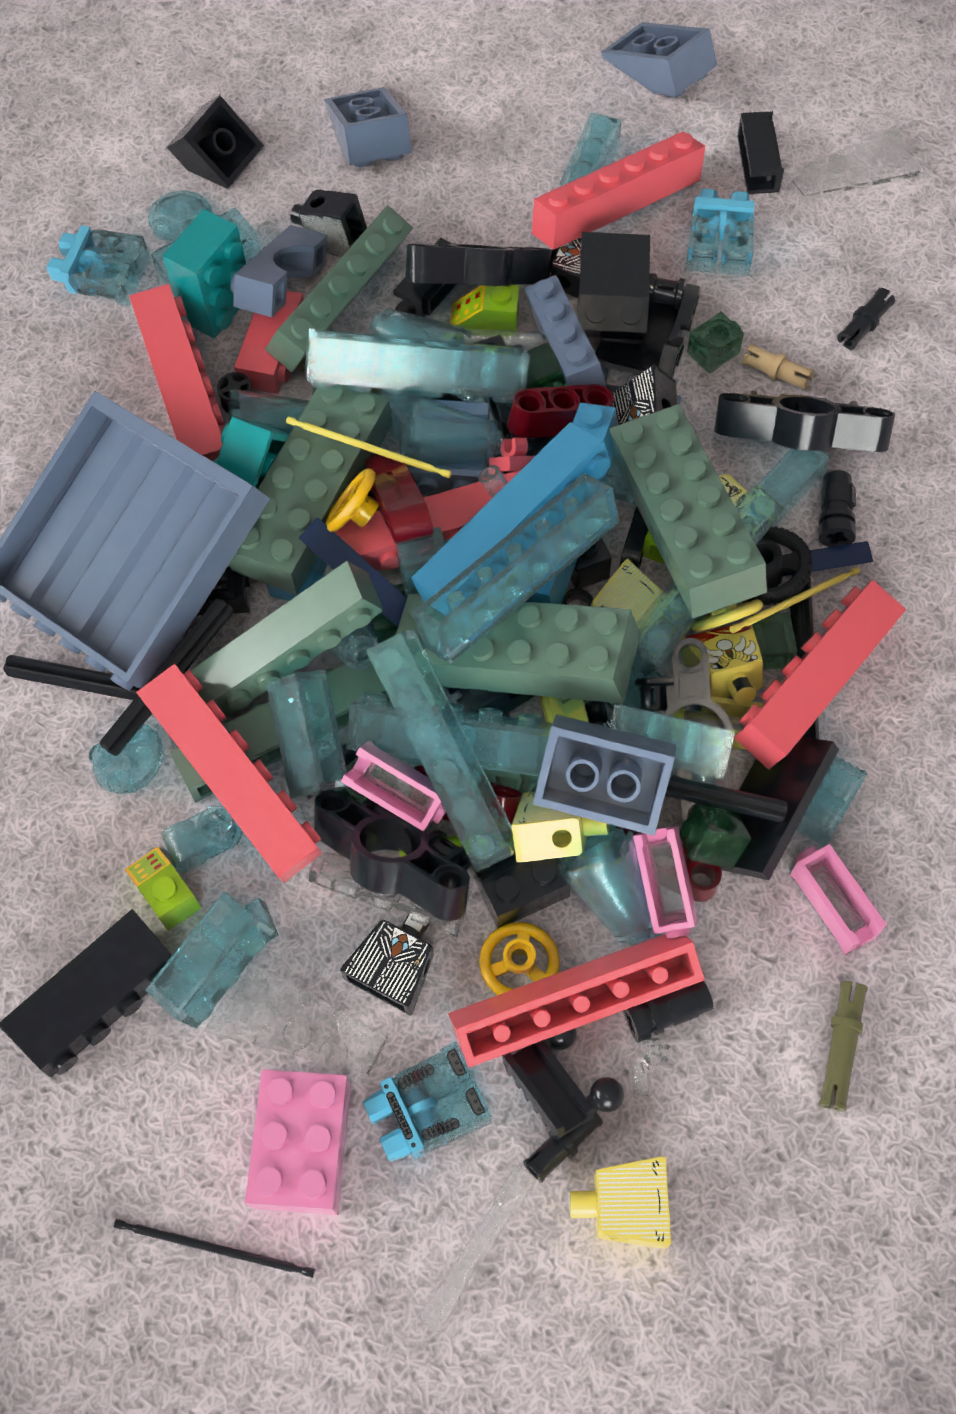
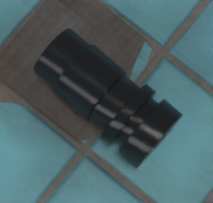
M842 470L830 471L822 479V513L819 516L818 538L820 543L827 547L852 544L856 538V517L852 512L853 507H856V488L848 472Z
M704 981L628 1008L623 1010L633 1038L639 1043L652 1037L651 1033L658 1036L664 1033V1028L672 1025L677 1026L698 1018L699 1015L713 1010L714 1005L707 985Z

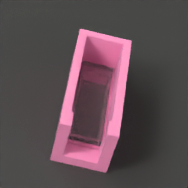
M371 741L366 742L358 749L356 755L359 758L353 769L343 776L342 783L423 832L432 821L436 824L441 822L450 806V803L445 801L451 790L450 788L441 786L381 750Z
M674 825L656 829L655 836L642 832L637 833L633 838L654 934L665 932L666 938H676L690 934V928L696 926L699 918L695 908L680 839L679 826Z
M830 844L819 850L815 846L810 847L795 858L797 863L790 876L795 879L839 943L845 955L879 936L886 927V922Z

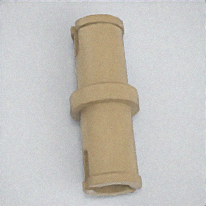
M753 343L748 346L747 351L750 352V355L744 354L742 364L769 374V379L774 381L778 379L801 388L803 391L809 387L810 384L807 381H812L815 372L813 369L788 360V356L783 353L776 355L757 347Z

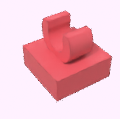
M527 438L501 439L500 451L503 457L489 458V473H511L523 469L535 457L525 456L528 450Z

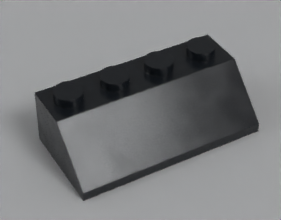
M131 909L0 1021V1028L42 1072L51 1078L56 1073L61 1075L78 1061L77 1055L89 1044L94 1046L103 1041L111 1031L110 1026L122 1015L123 1017H128L136 1012L143 1004L142 998L154 987L160 989L168 984L175 975L174 970L180 965L138 914Z

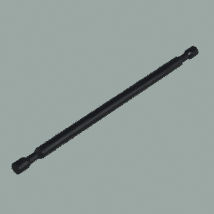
M119 1219L115 1220L113 1226L117 1229L131 1230L148 1237L287 1272L302 1273L304 1276L311 1278L314 1277L315 1273L314 1268L299 1267L290 1262L139 1224H128Z

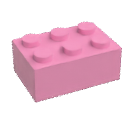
M262 1069L245 1203L249 1207L261 1210L338 1215L351 1094V1083L347 1075Z

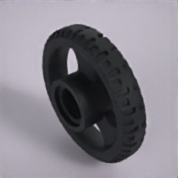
M766 525L748 529L764 561L768 563L766 564L767 593L742 602L745 603L758 599L762 601L763 606H770V604L776 605L794 595L796 596L806 586L812 573V555L805 541L794 532H790V530L782 527L778 528V526L772 527L769 525V527H766ZM778 544L787 547L792 553L782 556V550ZM782 572L794 574L789 581L778 586L783 579L781 577Z

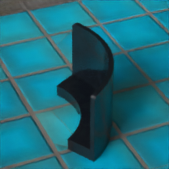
M686 283L679 310L674 309V306L653 302L649 305L647 334L644 340L602 338L595 352L600 365L638 375L655 364L670 377L674 378L675 368L679 366L685 345H682L684 338L681 335L683 330L690 331L701 293L700 286Z

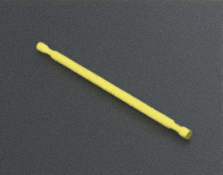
M289 416L286 419L287 424L297 425L304 430L428 472L438 473L446 478L451 476L452 472L449 470L436 468L431 464L307 422L297 421Z
M852 568L849 572L833 577L753 615L740 624L730 626V632L735 633L745 626H750L832 587L850 576L860 573V568Z

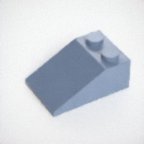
M642 22L601 52L603 59L653 93L667 95L668 97H678L684 94L686 88L694 82L705 78L706 73L717 66L710 29Z
M385 87L324 99L343 156L350 165L366 167L371 165L374 160L385 159L394 161L401 159L403 154L412 153L407 114Z

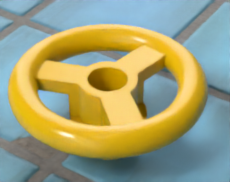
M367 468L361 471L340 495L326 519L325 524L330 532L338 531L349 519L363 527L374 515L379 502L368 496L375 481L376 474L374 470Z
M514 922L497 928L487 937L480 951L479 968L486 985L495 994L499 995L513 989L503 985L496 977L513 972L515 974H525L535 982L559 973L560 956L555 942L543 929L530 923ZM518 934L517 939L510 941L505 946L503 960L491 964L492 953L496 945L502 939ZM530 936L538 940L547 953L548 966L546 973L535 966L536 951L529 942ZM520 954L525 956L527 961L522 965H518L512 961V958Z

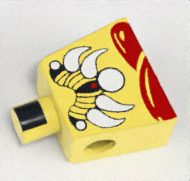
M732 625L682 637L681 639L696 638L703 642L707 648L711 696L733 697L734 701L739 705H745L754 700L756 690L763 686V661L752 625L745 626L735 633L730 632V626ZM689 646L682 650L684 666L694 667L700 663L702 653L698 648Z

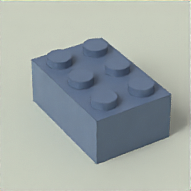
M556 714L551 726L533 805L655 836L675 760L676 744Z

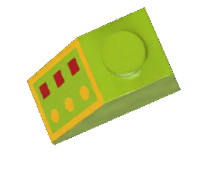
M481 285L453 302L450 333L488 336L501 334L503 337H517L519 285Z
M158 846L125 868L129 877L168 931L202 908Z

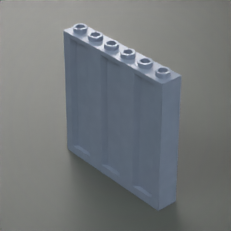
M94 391L0 538V601L6 602L8 599L13 602L10 609L26 619H30L33 616L37 619L34 626L52 637L56 633L62 638L59 643L68 650L78 655L81 651L87 654L84 661L101 672H105L106 669L111 671L113 675L110 679L119 686L129 691L133 686L141 689L175 650L270 501V498L253 485Z

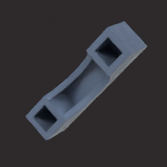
M293 225L287 227L239 271L234 273L230 284L231 292L234 293L233 307L273 317L286 304L287 278H313L324 267L327 234Z
M554 275L524 288L535 323L543 339H547L565 386L597 384L607 388L600 362L557 276Z

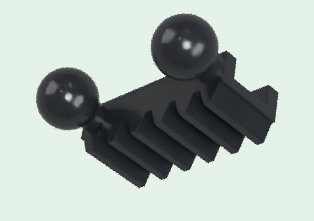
M576 1028L531 1044L513 1055L511 1053L502 1055L509 1077L512 1076L514 1078L517 1088L522 1089L527 1102L531 1101L535 1113L541 1115L544 1125L546 1127L549 1126L555 1140L562 1138L593 1119L594 1113L598 1110L602 1112L617 1110L624 1100L622 1085L611 1077H602L596 1080L591 1086L590 1095L585 1097L550 1051L551 1048L555 1050L569 1048L576 1039Z

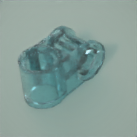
M214 805L184 821L167 827L162 832L161 837L177 872H187L203 865L207 860L234 848L240 842L243 831L224 807ZM221 824L222 831L219 832L218 826Z

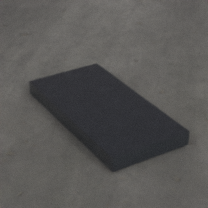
M801 737L787 756L769 770L756 759L738 791L785 801L787 803V811L784 821L776 822L727 810L703 854L717 861L723 871L770 880L839 751L833 741Z

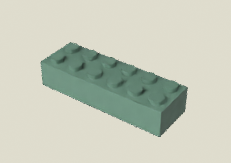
M324 375L298 421L307 422L380 447L392 425L390 401L386 397ZM295 425L258 488L259 491L270 498V501L229 563L230 569L297 596L319 557L299 539V536L316 518L326 523V519L340 495L361 471L365 470L366 459L374 453L304 430L302 427Z
M680 404L609 428L614 460L692 619L767 593L766 562Z
M408 594L388 662L401 681L407 684L481 689L493 692L624 704L640 632L631 609L477 599L468 611H465L453 622L423 602L419 594Z

